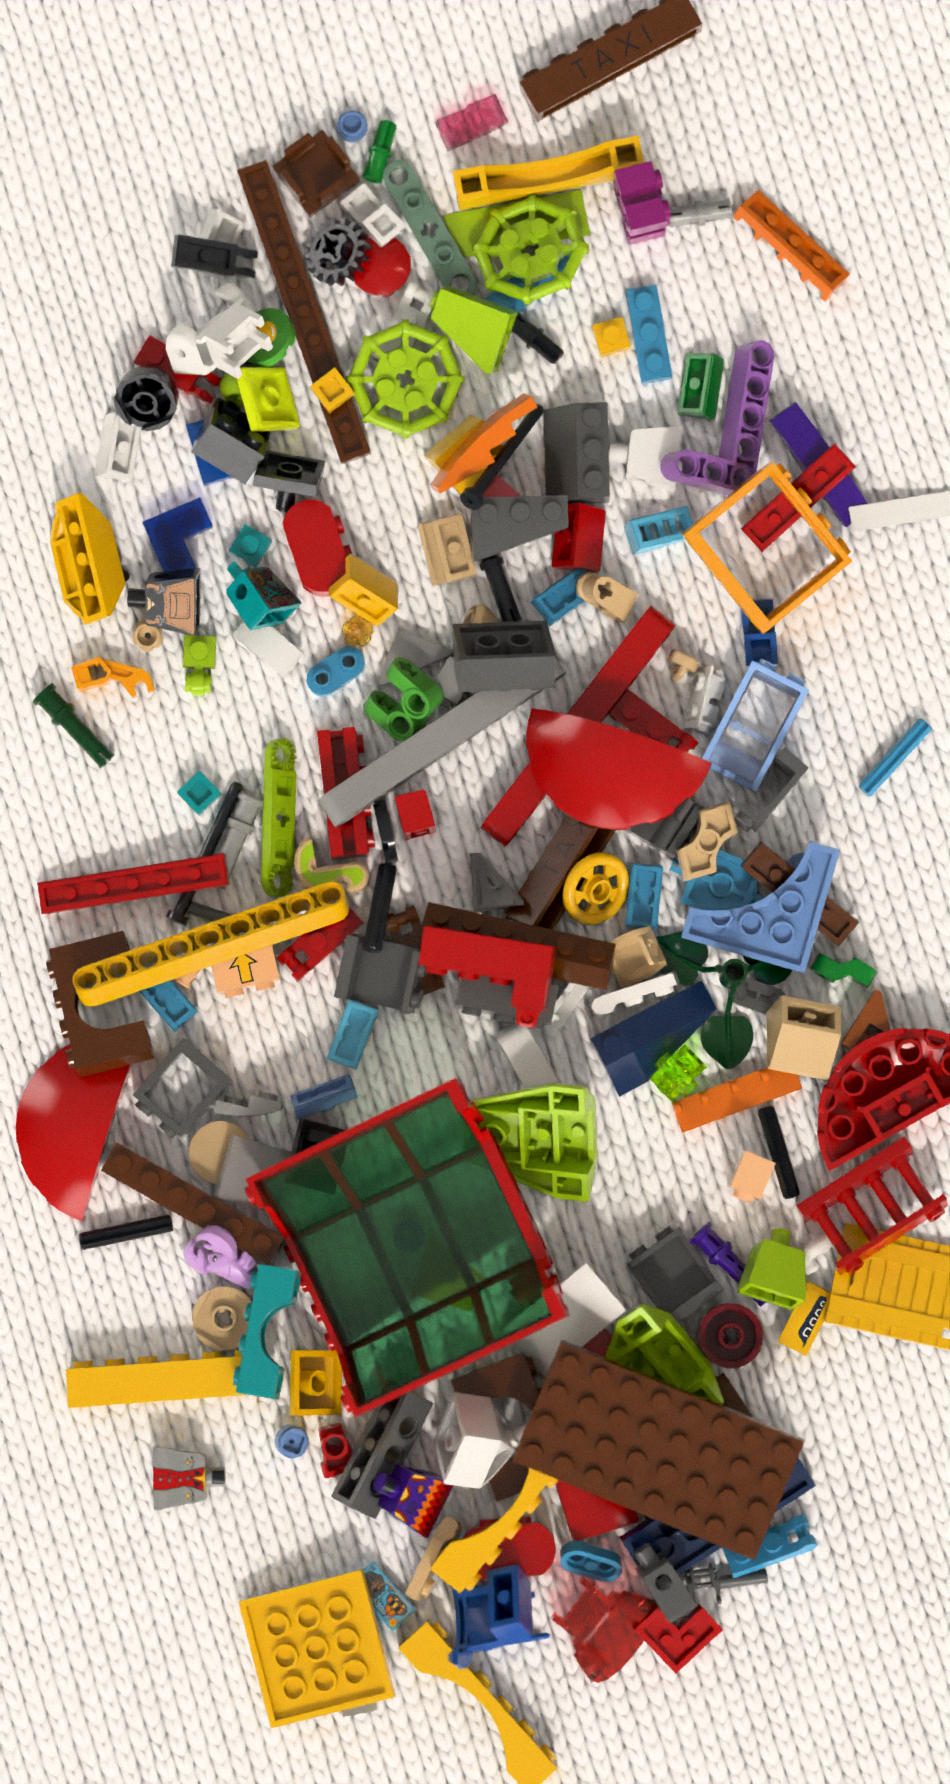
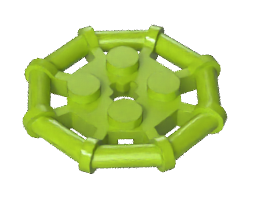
M531 194L525 200L499 210L493 209L489 213L490 218L477 244L472 246V254L476 256L486 282L485 287L490 292L497 291L521 300L525 305H531L532 301L562 289L569 290L572 287L571 282L584 256L589 253V244L584 240L575 217L576 211L573 208H564L537 198L536 194ZM529 212V218L513 225L506 221ZM541 212L558 220L550 224L543 218H537V213ZM500 227L504 232L501 234L499 245L490 246ZM565 227L572 244H562L559 233ZM529 245L539 247L535 250L536 255L531 257L528 253L523 254V251ZM564 256H570L563 272H559L557 269L560 259H563ZM490 257H500L504 268L499 273H495ZM551 276L554 278L551 281L533 287V283ZM510 277H517L525 283V286L522 288L506 282V280Z
M402 319L401 323L370 336L365 335L361 339L363 341L349 376H346V382L349 383L354 391V397L363 416L361 420L365 424L368 422L401 435L402 439H409L410 435L441 422L446 423L449 420L448 415L461 383L465 382V376L461 375L448 343L449 338L446 335L441 336L410 323L409 319ZM401 336V346L385 353L379 349V345ZM409 336L430 344L432 347L426 353L409 346ZM373 351L379 357L372 376H363ZM437 352L440 354L448 375L437 374L431 359ZM406 370L411 371L410 377L414 379L413 384H407L405 388H401L400 381L396 379L398 373L404 374ZM438 382H448L440 404L437 407L431 399ZM363 383H373L379 401L373 407ZM384 405L402 412V422L378 413V411ZM427 405L433 411L409 422V412Z

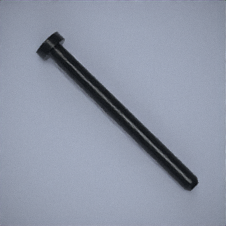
M536 404L537 408L527 413L515 429L516 435L506 441L494 457L495 462L488 465L473 487H467L461 493L460 500L465 507L476 510L481 506L484 501L483 493L544 413V408L541 404Z
M234 781L230 785L198 857L213 855L227 825V820L237 803L238 793L242 792V784ZM196 891L181 893L174 911L168 910L166 918L186 926L189 918L185 917Z

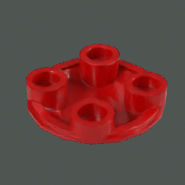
M368 237L366 242L371 245V249L365 251V255L370 260L367 262L362 261L361 266L364 268V272L356 271L354 273V283L366 293L389 297L408 280L411 271L410 255L405 245L396 238H393L381 247Z

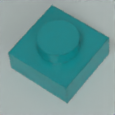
M245 524L228 551L235 557L242 558L245 563L253 568H257L271 546L272 540Z
M200 770L177 791V794L198 816L222 795Z

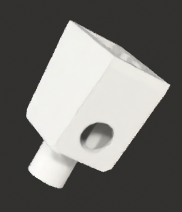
M682 427L633 429L630 433L629 445L610 443L609 462L627 463L626 479L675 492L676 482L669 481L662 475L660 463L665 455L680 451Z

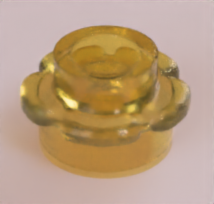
M353 616L349 621H346L342 627L346 643L353 647L367 645L371 641V634L373 633L371 622L366 621L361 616ZM360 629L361 633L355 634V630Z

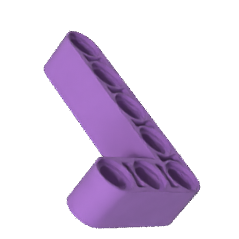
M759 340L743 344L735 351L719 456L715 457L692 450L669 453L662 458L660 463L662 475L667 480L729 495L757 472L774 363V350L768 342ZM752 352L756 355V362L753 359ZM748 382L751 385V393L748 389ZM743 412L746 415V423L743 420ZM738 444H740L742 448L741 454L738 450ZM679 460L682 463V471L678 467ZM706 467L709 469L710 472L709 478L706 475ZM733 475H735L736 478H737V484H736V485L734 484V481H733Z

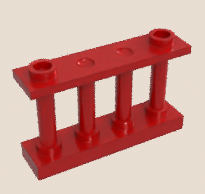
M905 1136L796 1205L798 1213L805 1223L811 1219L813 1222H818L842 1258L835 1263L839 1275L845 1272L848 1274L856 1272L863 1267L865 1259L926 1220L933 1222L946 1212L944 1209L948 1207V1202L945 1195L942 1194L934 1200L909 1164V1156L913 1153L912 1147ZM892 1167L894 1170H899L923 1206L908 1217H906L882 1181V1174ZM864 1185L873 1189L896 1223L881 1234L878 1233L855 1198V1191ZM837 1202L846 1206L869 1241L853 1252L828 1216V1208Z

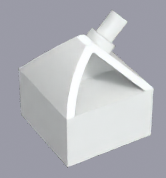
M454 1392L434 1438L444 1484L481 1489L513 1455L526 1424L515 1430L512 1427L507 1429L491 1397Z

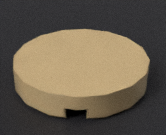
M226 1121L210 1122L198 1129L191 1139L188 1150L190 1164L195 1173L206 1182L218 1183L231 1135L249 1140L245 1131L234 1123Z

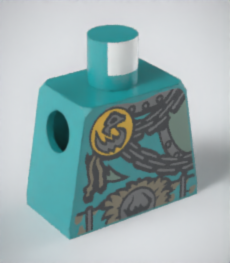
M239 558L227 568L234 581L226 589V595L250 630L284 624L302 604L275 573L266 566L250 569L244 560Z

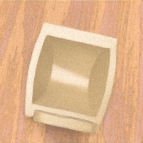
M651 926L627 932L610 942L616 944L612 970L620 987L645 980L668 965Z

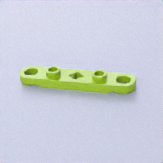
M286 738L271 740L265 748L261 883L264 892L270 897L288 895L289 891L292 890L291 885H293L291 879H293L292 866H294L296 771H294V764L297 756H295L296 750L293 749L295 747L294 744H291L292 742ZM279 747L284 755L282 762L280 759H277L278 755H276L278 753L276 750H279ZM277 814H278L279 816H282V821H281V822H280L279 820H277V818H276ZM276 874H278L280 878L279 888H276V886H274L275 882H273V880H275V878L273 877H275Z

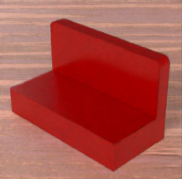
M582 503L568 504L569 527L554 534L551 567L557 569L580 568L591 572H600L606 516L604 509Z

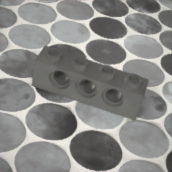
M388 1381L382 1395L401 1386ZM411 1391L375 1408L331 1497L353 1510L376 1519L381 1510L378 1506L381 1493L374 1490V1481L381 1473L391 1476L395 1466L404 1464L434 1403Z

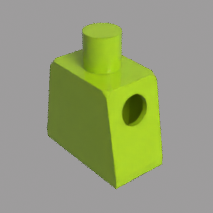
M774 1228L772 1229L770 1240L762 1239L752 1248L740 1279L737 1293L790 1310L795 1309L805 1301V1253L803 1250L789 1246L790 1231Z

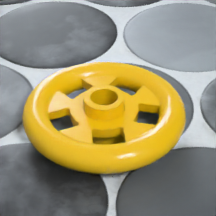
M605 852L590 854L576 863L567 875L563 887V904L568 915L576 922L584 925L600 924L613 917L622 907L628 894L629 874L626 866L617 856ZM604 865L602 873H593L595 866ZM616 875L617 885L612 887L609 877ZM580 878H586L582 883L581 890H576ZM582 899L589 903L584 911L578 907ZM609 900V903L600 910L598 904Z

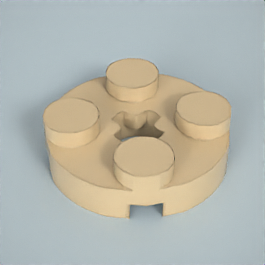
M229 1286L216 1287L201 1295L192 1312L193 1328L198 1339L206 1346L219 1351L233 1350L239 1347L242 1334L246 1335L248 1322H245L244 1316L247 1303H252L251 1299L241 1290ZM227 1309L231 1311L230 1318L233 1320L231 1326L225 1324L223 1328L217 1325L219 1319L215 1317L218 1311L224 1313Z

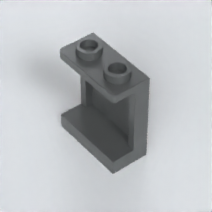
M668 1226L654 1236L658 1242L647 1249L643 1244L630 1253L628 1256L631 1261L626 1265L657 1309L669 1312L679 1323L724 1291V1288L715 1279L689 1243L681 1228L678 1227L673 1230L671 1226Z

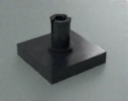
M266 450L265 457L254 474L253 486L278 490L275 508L279 511L287 512L295 504L296 494L316 497L324 474L325 461Z

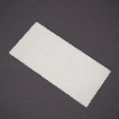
M586 1263L561 1283L564 1293L561 1296L568 1306L571 1316L515 1342L527 1357H532L534 1365L544 1377L548 1374L561 1340L582 1347L626 1311ZM543 1298L505 1331L508 1335L551 1316L545 1299Z

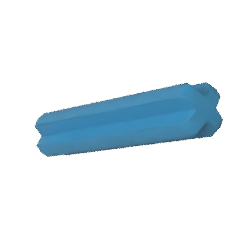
M921 718L918 719L859 784L862 792L869 797L872 796L930 733L932 728L926 721Z

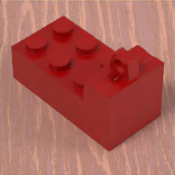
M424 926L418 965L426 966V973L447 975L448 970L458 971L457 978L479 980L480 975L489 976V983L508 986L511 985V980H514L511 1007H516V1025L535 1028L540 1013L546 1011L548 1007L557 946L435 926Z

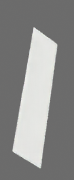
M950 491L848 507L853 532L950 516Z

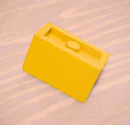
M349 554L345 558L346 574L329 588V597L378 627L398 610V584L356 556Z

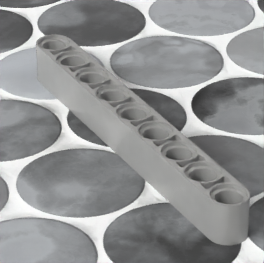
M557 659L554 683L566 674V671ZM546 688L541 690L479 691L324 794L317 802L335 828H337Z

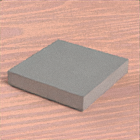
M231 1135L214 1197L266 1211L265 1208H258L257 1204L252 1205L245 1192V1187L248 1186L245 1179L289 1158L291 1151ZM286 1172L266 1181L279 1201Z

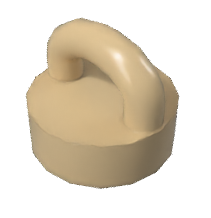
M675 649L671 650L667 659L668 662L674 665L671 679L675 682L680 681L686 671L695 674L700 664L696 658Z

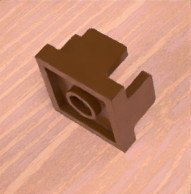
M323 129L313 137L310 133H307L284 150V158L272 166L274 172L309 218L360 182V178L350 166L349 158L332 136L328 137Z

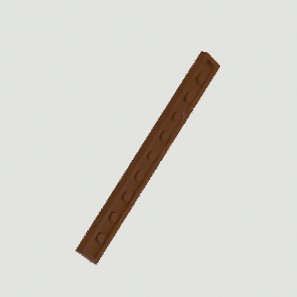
M267 160L238 169L237 173L288 317L295 326V336L312 384L333 368H336L344 378ZM349 398L331 413H328L319 401L341 465L371 455L352 398Z

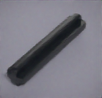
M381 863L378 866L364 937L363 949L372 954L380 953L382 950L397 873V867L388 863Z
M774 1106L760 1108L758 1116L772 1162L776 1163L774 1169L783 1198L797 1197L800 1195V1190Z
M163 1215L82 1232L79 1234L80 1247L86 1250L173 1231V1221L170 1215Z

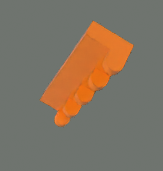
M759 190L740 205L733 218L737 222L743 219L756 231L753 237L757 241L763 238L779 252L776 258L780 262L786 259L802 273L799 279L803 283L809 280L822 292L820 298L824 302L849 277L850 273Z
M766 1067L671 1102L681 1132L684 1133L800 1090L802 1086L797 1074L771 1070Z

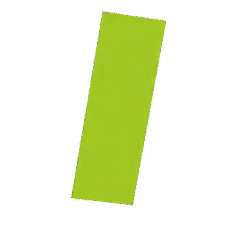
M582 189L538 197L564 208H573L576 211L575 217L582 235H590ZM520 201L443 215L445 226L463 257L474 256L472 254V246L477 244L490 218L489 213L493 209L499 210ZM529 212L506 221L513 225L529 218ZM537 213V218H543L547 223L553 224L558 220L547 214ZM500 227L490 246L499 245L501 234L504 232ZM565 227L559 233L561 240L570 239Z

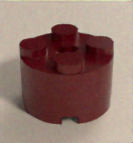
M726 1303L713 1307L702 1317L697 1330V1341L700 1350L713 1364L723 1368H738L750 1363L760 1352L763 1342V1330L760 1320L750 1309L739 1304ZM725 1328L728 1330L735 1328L738 1331L735 1334L736 1343L729 1341L725 1344L723 1342L725 1335L722 1331Z

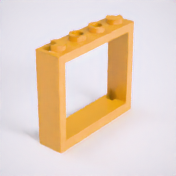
M770 461L681 533L699 558L762 634L767 632L853 562L848 556L851 550L843 539L839 537L835 540L828 531L832 526L822 513L815 515L808 506L812 503L809 496L802 488L796 490L789 482L792 478L789 471L781 463L776 466L774 462ZM769 476L835 559L765 616L699 533Z

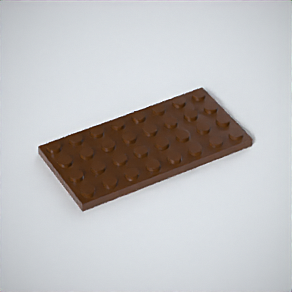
M561 1340L512 1461L755 1560L805 1443V1439Z

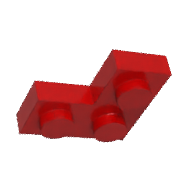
M654 1604L631 1626L675 1674L723 1630L700 1604L677 1625L673 1622L669 1623L663 1612Z

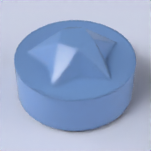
M286 1425L278 1430L274 1443L276 1450L281 1455L287 1458H298L307 1450L309 1440L307 1433L302 1428L295 1425Z

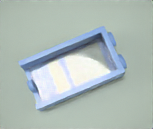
M762 658L759 663L752 660L702 759L711 762L710 769L754 792H757L809 689L804 687L805 680L791 673L788 674L787 678L776 673L778 667Z

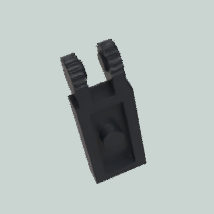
M178 234L174 236L171 267L228 277L255 278V270L235 267L236 256L250 260L257 259L258 251L240 248L237 244Z

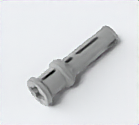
M238 793L239 802L233 817H229L227 820V826L230 828L219 853L226 854L229 879L247 835H251L252 832L254 833L255 827L253 824L259 809L263 808L262 801L242 793ZM223 886L219 888L226 890L227 887Z

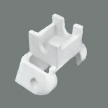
M224 283L215 291V295L228 301L231 306L229 309L212 317L197 331L188 325L179 323L169 332L166 339V351L174 373L207 375L217 367L239 379L242 376L240 366L260 348L267 351L273 348L270 337L256 328V326L261 328L265 324L263 317L251 310L246 295L237 284Z

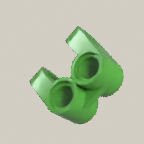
M397 657L387 669L386 676L392 684L403 692L401 702L398 704L387 694L375 690L371 692L363 704V710L393 739L405 741L426 727L433 711L443 702V691L438 683L428 677L411 661Z

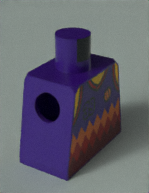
M400 1464L395 1466L391 1476L384 1473L379 1474L373 1484L374 1490L381 1493L378 1506L403 1525L427 1539L454 1486L444 1484L443 1477L435 1472Z

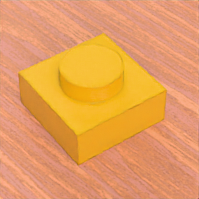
M623 317L592 325L600 357L631 349Z
M333 368L310 386L311 391L328 413H331L354 395V391L336 368Z

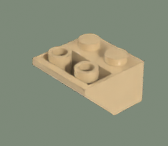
M781 995L766 1012L767 1069L827 1080L830 1076L841 1038V1007Z

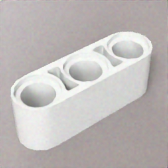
M515 1022L494 1034L524 1089L559 1083L528 1027L516 1025Z

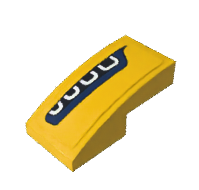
M807 1281L805 1301L793 1309L777 1342L807 1356L825 1320L830 1292Z

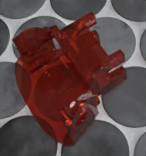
M581 1576L579 1583L586 1590L564 1618L554 1611L551 1619L574 1637L572 1641L575 1647L573 1656L592 1684L593 1682L599 1683L609 1679L620 1671L632 1658L644 1640L631 1626L636 1621L641 1622L654 1604L657 1605L652 1597L621 1588L619 1592L612 1590L607 1595L586 1577Z

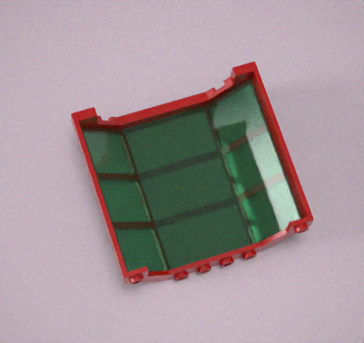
M459 1078L445 1082L245 1179L248 1184L245 1187V1192L252 1205L257 1204L258 1208H265L287 1243L284 1246V1251L291 1264L295 1262L299 1271L302 1272L300 1286L305 1293L309 1291L314 1302L310 1305L313 1315L318 1322L323 1321L327 1333L324 1334L325 1341L331 1351L336 1350L346 1383V1385L341 1387L344 1393L340 1395L341 1402L347 1413L352 1412L354 1417L367 1413L571 1316L568 1306L561 1296L564 1293L557 1274L551 1276L549 1271L552 1268L551 1265L554 1264L550 1252L493 1132L488 1131L486 1126L482 1128L480 1125L484 1118L475 1102L470 1101L466 1088Z

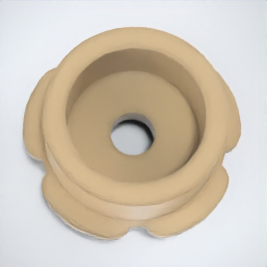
M145 620L139 622L136 625V630L132 633L133 642L138 644L139 648L143 651H152L153 648L160 647L164 637L161 635V628L148 626L145 624ZM150 633L151 638L147 639L145 634Z

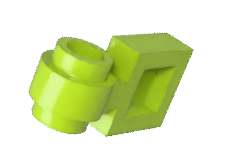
M184 635L183 668L194 669L192 673H186L185 692H191L192 696H205V693H211L212 674H206L204 669L215 670L216 636Z

